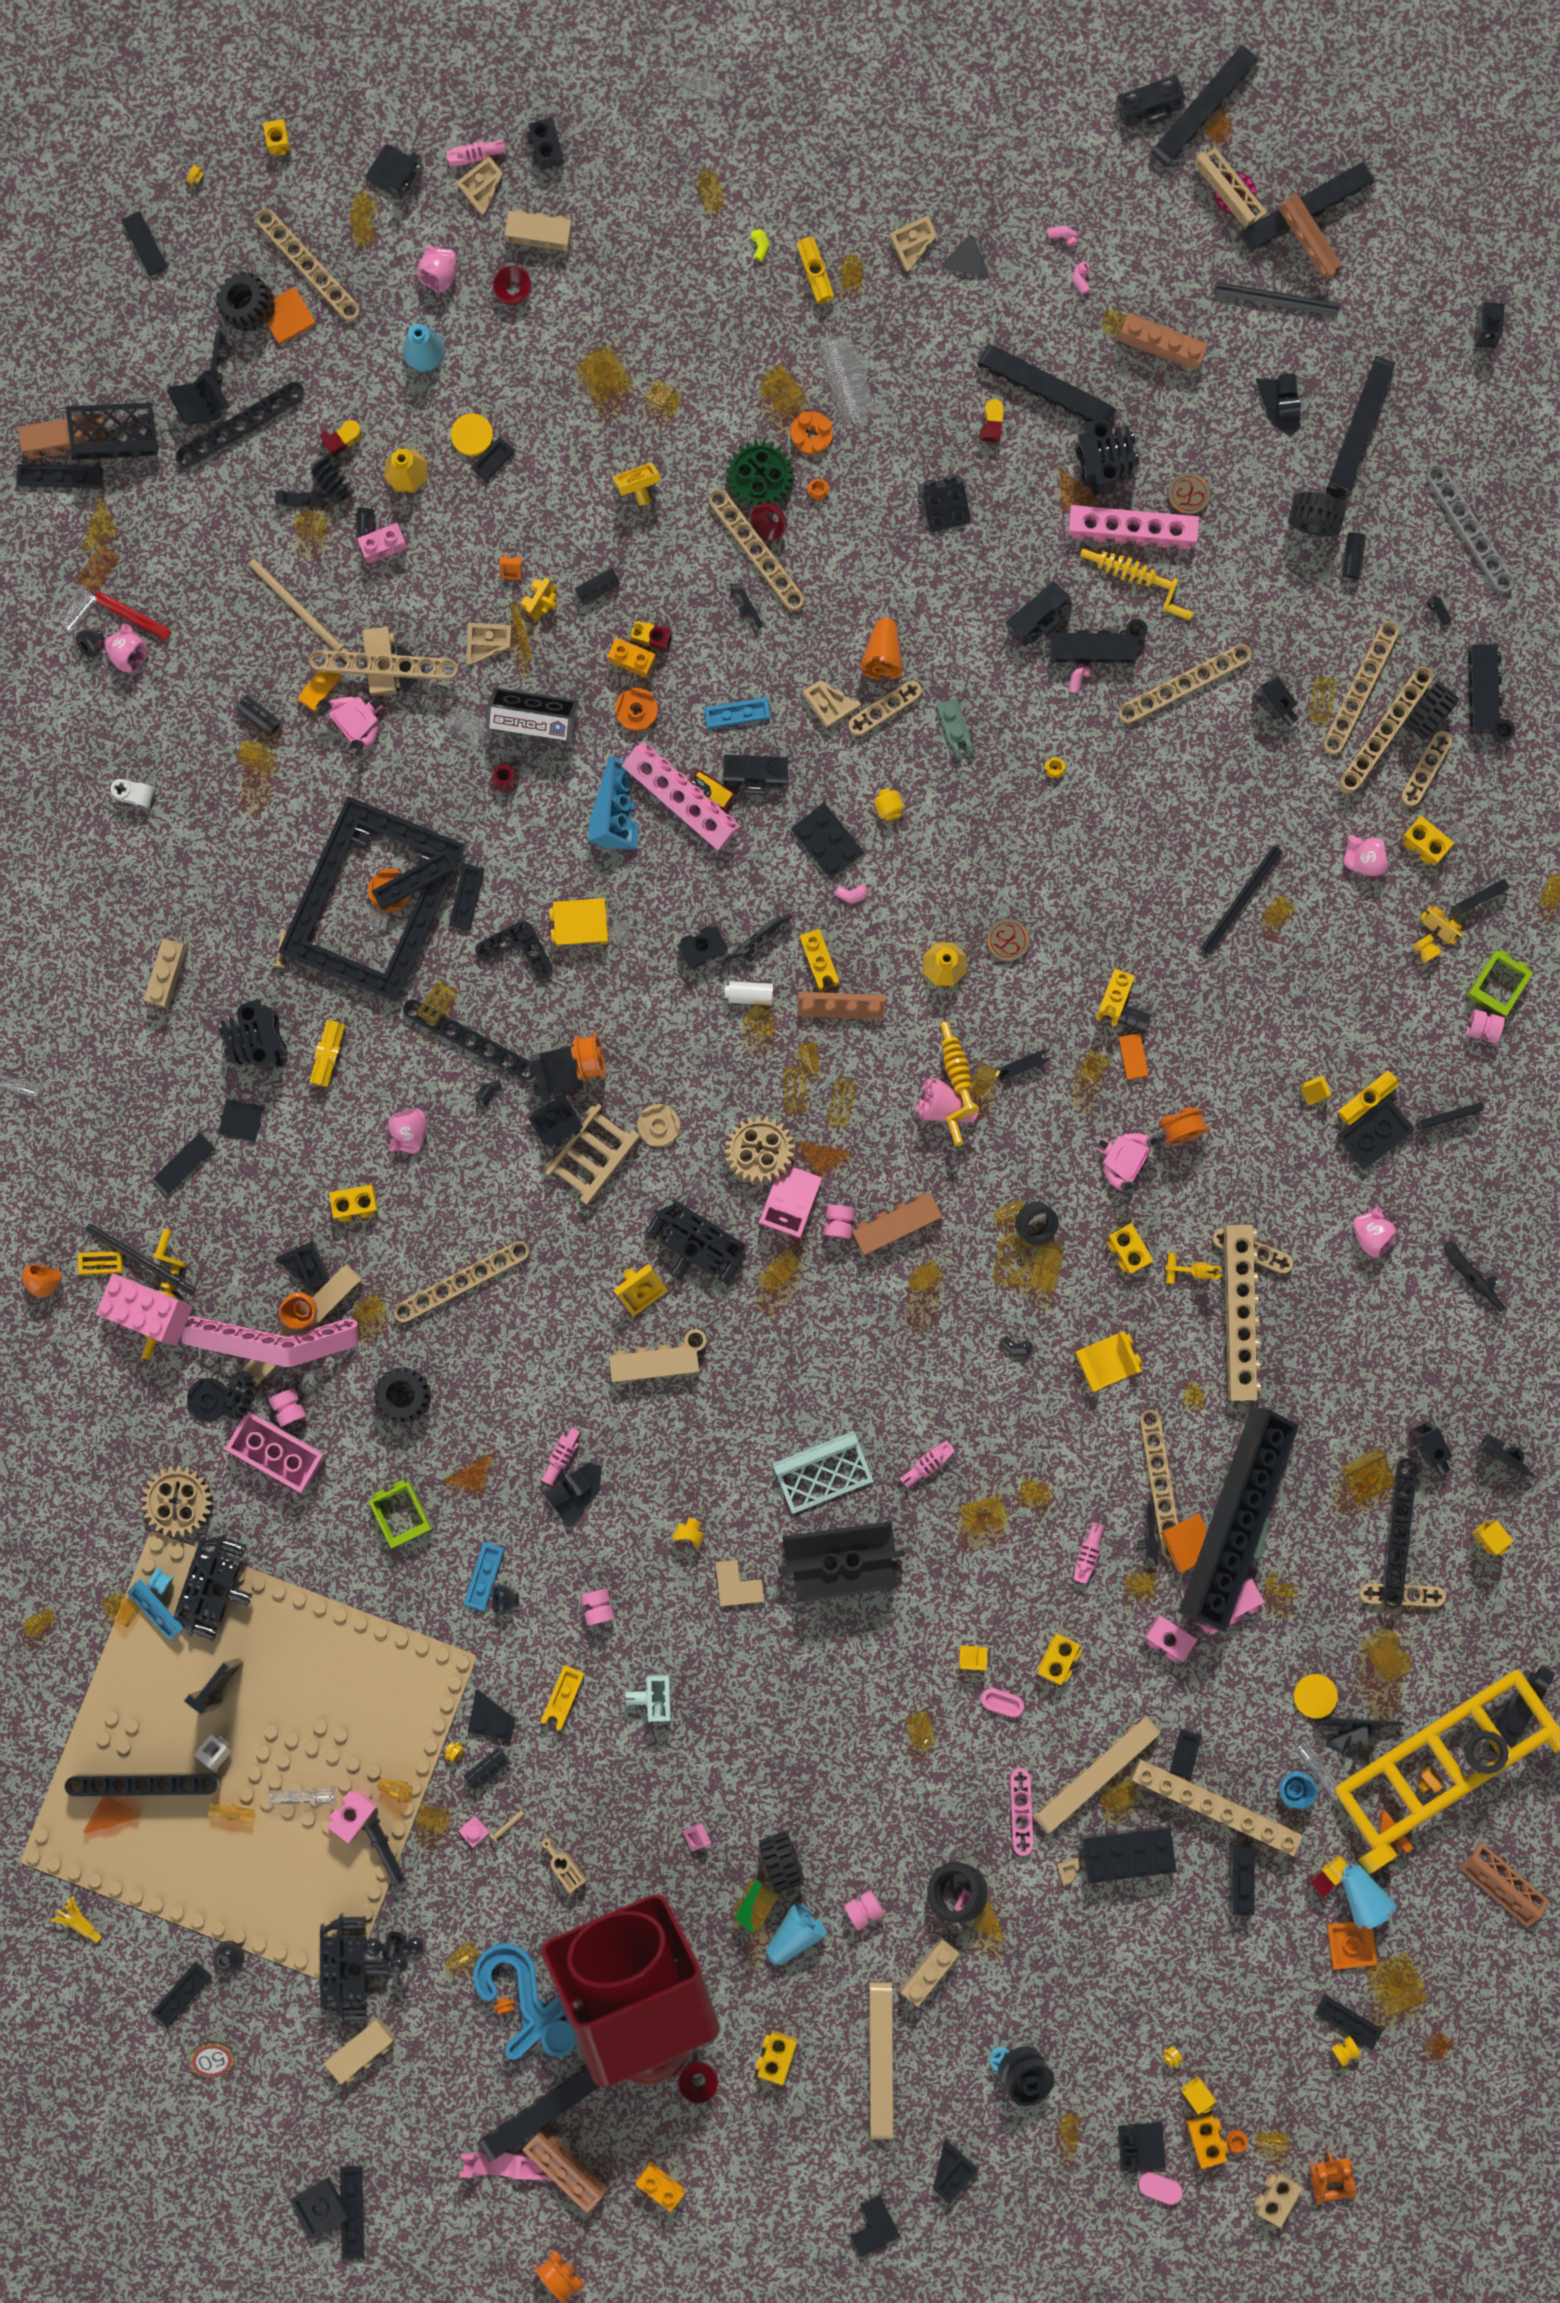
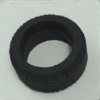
M961 1862L946 1863L939 1867L929 1879V1885L927 1886L929 1905L937 1916L946 1921L954 1923L969 1922L979 1916L986 1906V1900L988 1899L987 1883L983 1875L973 1866ZM961 1873L969 1879L972 1894L970 1901L963 1909L953 1912L945 1904L943 1897L944 1887L951 1877Z

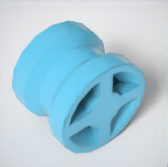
M158 1568L148 1581L147 1587L150 1589L154 1588L158 1594L163 1595L174 1577L164 1574L163 1570Z
M997 2047L991 2052L990 2062L996 2071H998V2065L1002 2058L1010 2052L1004 2047Z

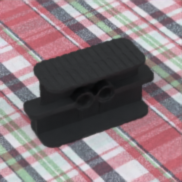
M891 1521L782 1537L786 1567L778 1568V1573L793 1572L797 1602L896 1588L891 1558L905 1556V1550H895ZM850 1554H855L859 1558L858 1564L854 1567H850L846 1563V1558ZM829 1557H833L837 1561V1566L833 1570H828L824 1566L825 1560Z

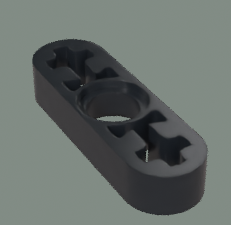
M1502 879L1452 906L1450 909L1454 916L1458 917L1482 902H1486L1510 889V886L1506 879Z

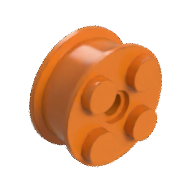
M593 1032V1036L583 1038L576 1035L571 1052L573 1059H577L578 1067H576L578 1080L582 1079L583 1082H588V1078L599 1076L605 1079L606 1066L598 1033Z
M1192 1107L1180 1110V1114L1176 1116L1168 1115L1161 1118V1123L1158 1125L1165 1133L1167 1139L1165 1141L1166 1146L1177 1145L1195 1139L1211 1130L1210 1126H1206L1203 1119L1204 1109H1192Z
M555 2250L549 2253L550 2257L541 2266L536 2265L534 2268L554 2296L562 2303H569L568 2299L577 2291L582 2292L585 2284L577 2275H573L576 2270L568 2261L564 2264V2259Z

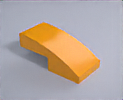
M318 671L301 692L298 701L315 712L319 708L315 707L317 703L322 699L326 700L328 698V694L340 682L342 675Z

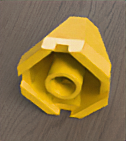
M397 449L385 460L384 478L396 492L415 493L428 481V462L416 449Z
M935 943L923 955V974L935 986H954L967 973L966 954L955 943Z

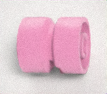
M1474 1009L1469 1018L1472 1026L1467 1027L1466 1036L1475 1039L1483 1037L1484 1041L1497 1044L1502 1034L1504 1017L1495 1014L1487 1016L1486 1012Z
M827 1205L826 1217L829 1221L825 1223L824 1235L851 1239L853 1226L850 1225V1222L854 1221L855 1208Z
M294 1388L268 1399L273 1411H278L276 1419L280 1428L292 1424V1421L301 1420L306 1417L302 1405L296 1404L298 1395Z
M607 1588L580 1595L582 1607L587 1609L584 1613L587 1625L615 1618L612 1606L608 1605L610 1597Z
M872 1890L862 1894L860 1901L853 1899L844 1905L858 1931L869 1925V1919L874 1921L885 1916Z

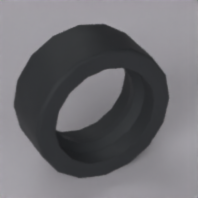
M1042 1202L1026 1204L1019 1211L1015 1221L1016 1232L1027 1243L1032 1245H1042L1049 1242L1056 1234L1059 1226L1057 1214ZM1045 1213L1047 1218L1043 1228L1037 1233L1029 1234L1027 1228L1030 1220L1037 1214Z
M1478 1732L1470 1737L1466 1744V1760L1472 1769L1479 1773L1491 1774L1498 1772L1505 1766L1508 1760L1509 1750L1507 1743L1495 1732ZM1483 1739H1490L1496 1742L1500 1749L1498 1761L1490 1766L1481 1765L1474 1758V1746Z

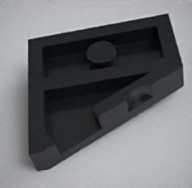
M311 1241L275 1258L279 1264L288 1269L289 1273L298 1278L309 1290L324 1285L330 1280L315 1241Z
M476 1690L467 1732L511 1741L515 1718L482 1691Z
M947 2139L943 2142L933 2190L950 2204L979 2168Z

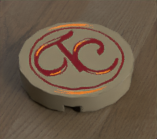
M1183 473L1175 477L1170 483L1167 493L1168 501L1172 508L1179 514L1187 516L1196 515L1203 511L1208 505L1211 496L1210 487L1206 480L1195 473Z
M1014 919L997 921L991 926L987 934L989 952L1001 961L1011 962L1018 960L1026 953L1029 947L1030 937L1027 929L1021 922Z

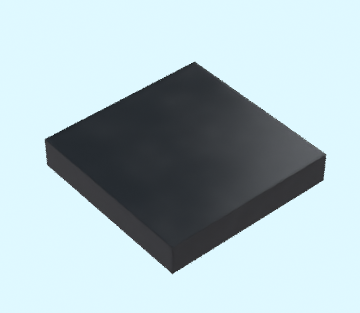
M330 2177L325 2178L290 2199L311 2240L351 2217Z

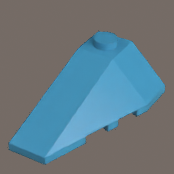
M610 756L589 821L588 841L603 848L637 849L638 823L632 822L630 810H634L635 805L634 802H630L627 791L632 788L630 775L622 767L624 761Z

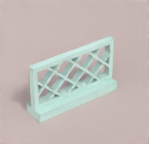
M854 1431L772 1463L792 1514L873 1482ZM854 1447L858 1453L855 1463L844 1459L846 1451ZM831 1456L839 1459L834 1471L823 1466L826 1458ZM859 1459L861 1460L863 1466L858 1465ZM842 1461L853 1465L848 1477L837 1472ZM813 1465L818 1467L814 1479L803 1475L806 1466ZM858 1467L864 1470L867 1479L862 1481L852 1479L855 1468ZM821 1469L833 1474L828 1485L817 1481ZM789 1473L797 1475L798 1478L794 1487L785 1484L782 1476ZM836 1475L847 1480L844 1488L839 1490L831 1487ZM801 1477L812 1482L808 1493L797 1489ZM815 1483L827 1488L824 1496L817 1498L811 1495ZM787 1488L792 1490L790 1495ZM798 1492L805 1495L804 1503L794 1508L792 1502L794 1493Z

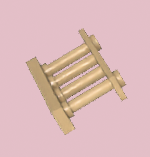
M599 1104L596 1107H590L585 1114L587 1119L582 1124L583 1128L580 1133L572 1137L557 1158L552 1157L545 1166L547 1169L545 1173L549 1177L555 1172L578 1189L582 1195L580 1200L586 1205H589L640 1138V1135L634 1130L631 1133H625L599 1113L602 1110V1106ZM593 1120L620 1139L621 1146L617 1151L615 1149L611 1150L586 1131ZM580 1137L607 1157L608 1163L604 1168L596 1166L573 1148ZM566 1155H569L594 1174L595 1180L591 1185L588 1183L585 1185L559 1165Z

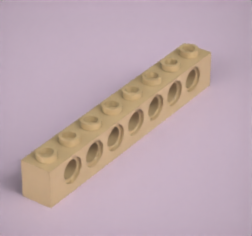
M1224 1225L1228 1400L1230 1401L1257 1400V1395L1261 1394L1260 1382H1257V1373H1260V1361L1256 1360V1351L1260 1350L1259 1338H1256V1329H1259V1317L1255 1316V1308H1258L1259 1299L1258 1294H1255L1254 1286H1258V1274L1254 1273V1264H1257L1258 1257L1257 1251H1254L1253 1242H1257V1230L1253 1229V1225ZM1240 1240L1246 1243V1250L1243 1253H1239L1236 1250V1243ZM1241 1262L1247 1266V1271L1243 1275L1238 1274L1236 1271L1237 1265ZM1241 1284L1247 1287V1294L1243 1297L1237 1294V1287ZM1241 1306H1245L1248 1309V1315L1241 1319L1237 1311ZM1242 1328H1246L1249 1333L1245 1340H1240L1238 1337V1332ZM1242 1350H1247L1249 1353V1358L1245 1362H1241L1238 1358ZM1243 1372H1247L1250 1376L1246 1384H1241L1239 1381V1376Z
M1140 1758L1137 1759L1129 1777L1140 1785L1292 1856L1295 1855L1303 1837L1294 1830Z

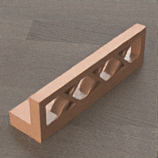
M1294 193L1277 207L1323 278L1329 277L1342 264L1298 194Z
M799 992L798 1017L884 1020L885 995Z
M1482 1842L1476 1846L1472 1856L1466 1859L1459 1868L1526 1927L1541 1918L1549 1902L1546 1897ZM1480 1852L1487 1857L1488 1863L1479 1857ZM1497 1868L1504 1872L1505 1877L1498 1874ZM1514 1882L1520 1885L1522 1892L1515 1888ZM1531 1897H1534L1540 1903L1539 1907L1532 1903Z
M544 2126L538 2130L536 2135L523 2148V2151L586 2213L602 2199L607 2187Z

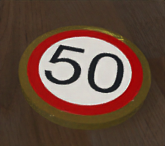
M208 2041L199 2044L193 2049L189 2058L192 2071L204 2078H218L227 2074L232 2069L235 2061L233 2050L228 2045L218 2041Z

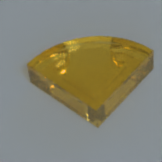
M1187 1381L1182 1402L1204 1407L1205 1399L1203 1392L1196 1384Z

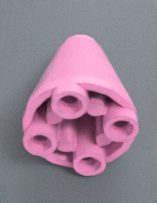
M932 1078L931 1080H925L923 1098L917 1101L915 1111L919 1112V1117L923 1120L946 1121V1117L963 1108L964 1104L961 1095L956 1094L952 1087L940 1079ZM978 1113L970 1117H967L963 1120H960L958 1122L973 1123L976 1120Z

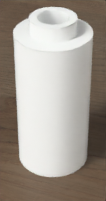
M730 981V985H725V998H729V1003L772 1005L773 984Z

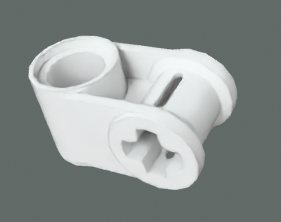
M117 779L112 783L111 792L117 800L137 807L142 805L146 807L145 809H150L155 790L154 787L124 779ZM124 786L126 792H122L120 795V793L117 790L122 789V787Z

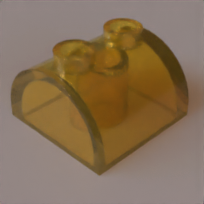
M604 346L594 350L576 366V371L597 405L634 384L611 346Z
M1379 1447L1364 1453L1363 1456L1347 1462L1339 1468L1347 1489L1358 1505L1396 1485L1386 1456Z

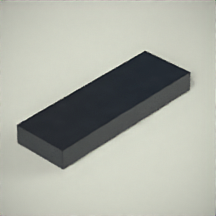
M138 211L122 219L121 221L149 277L167 269L168 266L141 212Z
M463 863L449 922L450 927L470 931L485 868Z
M1482 1102L1420 1120L1416 1124L1418 1130L1426 1129L1483 1111L1484 1106Z
M199 1132L153 1179L170 1194L215 1147Z
M195 1961L151 2014L168 2028L212 1975Z
M1324 1994L1314 2011L1315 2015L1373 2049L1383 2031L1379 2026Z

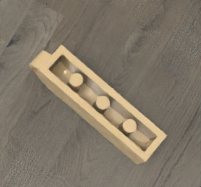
M698 1329L690 1330L685 1336V1343H678L679 1348L670 1349V1345H660L654 1351H648V1347L636 1348L635 1353L627 1354L626 1350L613 1351L614 1355L609 1356L612 1382L700 1372L697 1351L702 1350L707 1343L705 1334ZM693 1333H699L703 1337V1343L698 1348H693L688 1343V1338Z

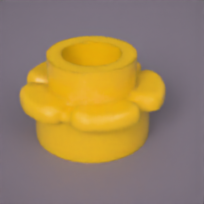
M195 165L191 167L186 177V180L191 183L190 185L194 183L199 184L200 179H202L204 173L201 172V166L199 168Z
M1052 757L1045 763L1044 768L1049 777L1059 778L1064 774L1066 765L1060 758Z
M452 1742L447 1746L444 1751L446 1760L455 1763L461 1757L465 1749L460 1746V1742L456 1744Z
M1172 2046L1168 2050H1163L1165 2054L1162 2057L1164 2062L1169 2067L1174 2066L1178 2068L1179 2064L1183 2061L1180 2053Z

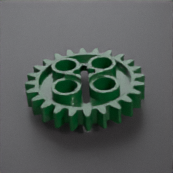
M765 439L761 445L758 444L757 440H754V446H751L749 442H746V449L739 446V454L732 453V457L735 460L728 459V464L731 467L726 468V473L731 474L726 476V481L731 482L728 485V489H735L732 496L740 495L739 503L746 500V507H749L751 503H754V507L762 503L774 504V500L781 503V495L788 496L786 489H792L790 482L794 481L795 477L790 475L794 473V467H789L792 464V459L785 460L788 457V452L781 454L782 446L774 449V442L772 441L767 446ZM764 456L768 460L765 463H759L756 459ZM748 460H751L754 463V466L748 463ZM748 469L751 473L748 476H742L740 471ZM756 469L760 473L764 472V479L773 487L772 489L767 487L760 475L756 476ZM775 472L781 475L777 480H773L769 476ZM760 485L764 490L756 493L753 491V487Z

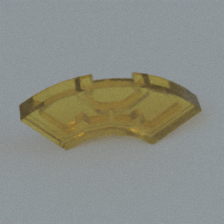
M363 189L355 196L349 216L353 236L361 248H364L377 235L371 221L377 203Z
M516 601L511 602L509 607L524 660L532 659L518 604Z

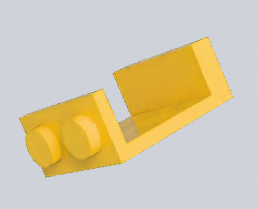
M605 898L553 902V908H549L550 921H554L555 929H551V941L556 942L557 948L568 944L599 942L600 945L609 944Z
M1123 1331L1074 1352L1091 1392L1141 1372L1140 1367L1143 1364L1139 1355H1134L1131 1348L1134 1346L1130 1334L1126 1335Z

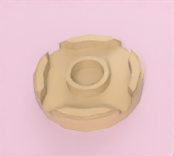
M663 1104L651 1105L644 1109L639 1116L637 1122L638 1133L642 1140L651 1146H667L674 1142L679 1135V1117L669 1106Z

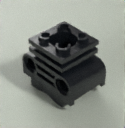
M1105 420L1085 422L1086 433L1078 434V443L1075 444L1076 457L1082 468L1083 488L1091 486L1093 496L1111 493L1117 485L1119 476L1120 481L1125 480L1128 473V478L1132 479L1137 471V465L1140 464L1138 452L1134 453L1133 443H1135L1134 432H1130L1129 425H1126L1123 432H1121V427H1116L1113 435L1111 425Z
M260 999L240 1005L237 1010L238 1021L234 1018L229 1019L230 1024L225 1020L220 1021L222 1027L219 1028V1034L221 1039L226 1041L227 1048L224 1049L227 1061H230L231 1064L239 1068L242 1067L241 1062L245 1065L252 1063L263 1071L283 1066L280 1056L288 1054L286 1043L280 1035L278 1014L271 1007L267 1008L266 1004L262 1005ZM254 1013V1017L248 1020V1016ZM266 1054L265 1059L259 1062L260 1056Z

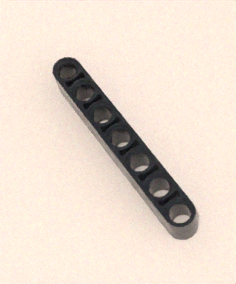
M1241 45L1155 145L1151 155L1164 166L1169 167V162L1181 153L1182 147L1193 139L1199 127L1202 128L1209 120L1210 114L1216 112L1222 105L1223 99L1234 91L1235 85L1239 80L1242 81L1246 77L1250 67L1256 65L1259 57L1244 45Z
M1361 162L1301 196L1300 199L1310 215L1317 217L1324 213L1326 208L1332 205L1334 207L1345 201L1344 198L1347 196H1353L1362 191V188L1366 185L1371 186L1375 182V178L1365 162ZM1277 210L1247 227L1240 233V237L1250 253H1254L1253 250L1258 247L1263 248L1276 237L1284 236L1290 232L1291 228L1280 210Z
M987 344L977 362L978 367L988 369L989 373L999 378L1002 376L1008 379L1007 382L1027 389V392L1036 397L1039 395L1045 398L1046 402L1054 406L1059 405L1063 407L1064 411L1074 416L1082 417L1085 422L1105 420L1110 424L1117 412L1110 404L994 345Z
M1377 355L1372 362L1373 365L1365 381L1366 384L1358 400L1359 403L1352 416V422L1347 430L1344 443L1326 487L1327 491L1343 497L1347 496L1396 364V362Z
M212 1772L77 1774L66 1780L64 1788L70 1796L209 1795L220 1788L221 1778ZM162 1778L170 1782L168 1790H164L161 1787L160 1782ZM184 1778L192 1781V1788L190 1790L183 1787L182 1782ZM206 1778L213 1779L215 1784L213 1789L206 1788L204 1783ZM74 1779L80 1781V1791L73 1789L72 1782ZM96 1779L103 1782L102 1791L94 1787ZM118 1779L124 1780L126 1784L124 1790L117 1788L116 1782ZM140 1779L147 1781L148 1788L146 1790L140 1789L138 1785Z
M587 2066L580 2070L581 2073L577 2072L480 2139L477 2144L489 2162L494 2161L600 2088L594 2083Z

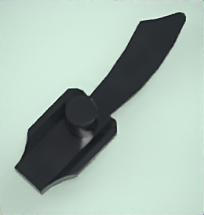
M1147 1500L1149 1537L1146 1540H1138L1137 1548L1146 1549L1147 1558L1151 1566H1158L1159 1554L1154 1530V1513L1150 1501Z

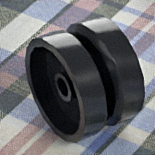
M1018 2047L1010 2051L1002 2058L998 2065L997 2075L999 2081L1006 2089L1011 2100L1017 2105H1035L1043 2101L1054 2087L1055 2078L1052 2070L1045 2063L1041 2053L1033 2047Z

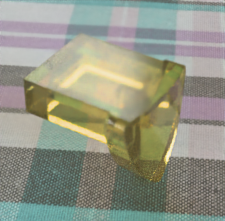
M122 1592L111 1594L101 1602L103 1612L123 1627H129L140 1610L125 1598V1594Z

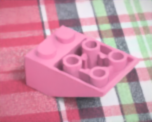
M785 1166L787 1174L780 1172V1179L775 1178L759 1224L800 1239L822 1177L794 1167Z

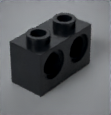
M553 117L528 123L529 131L526 132L529 145L533 144L535 151L531 152L534 164H539L540 170L565 164ZM545 132L546 136L538 137L537 134ZM544 152L552 153L549 157L542 156Z

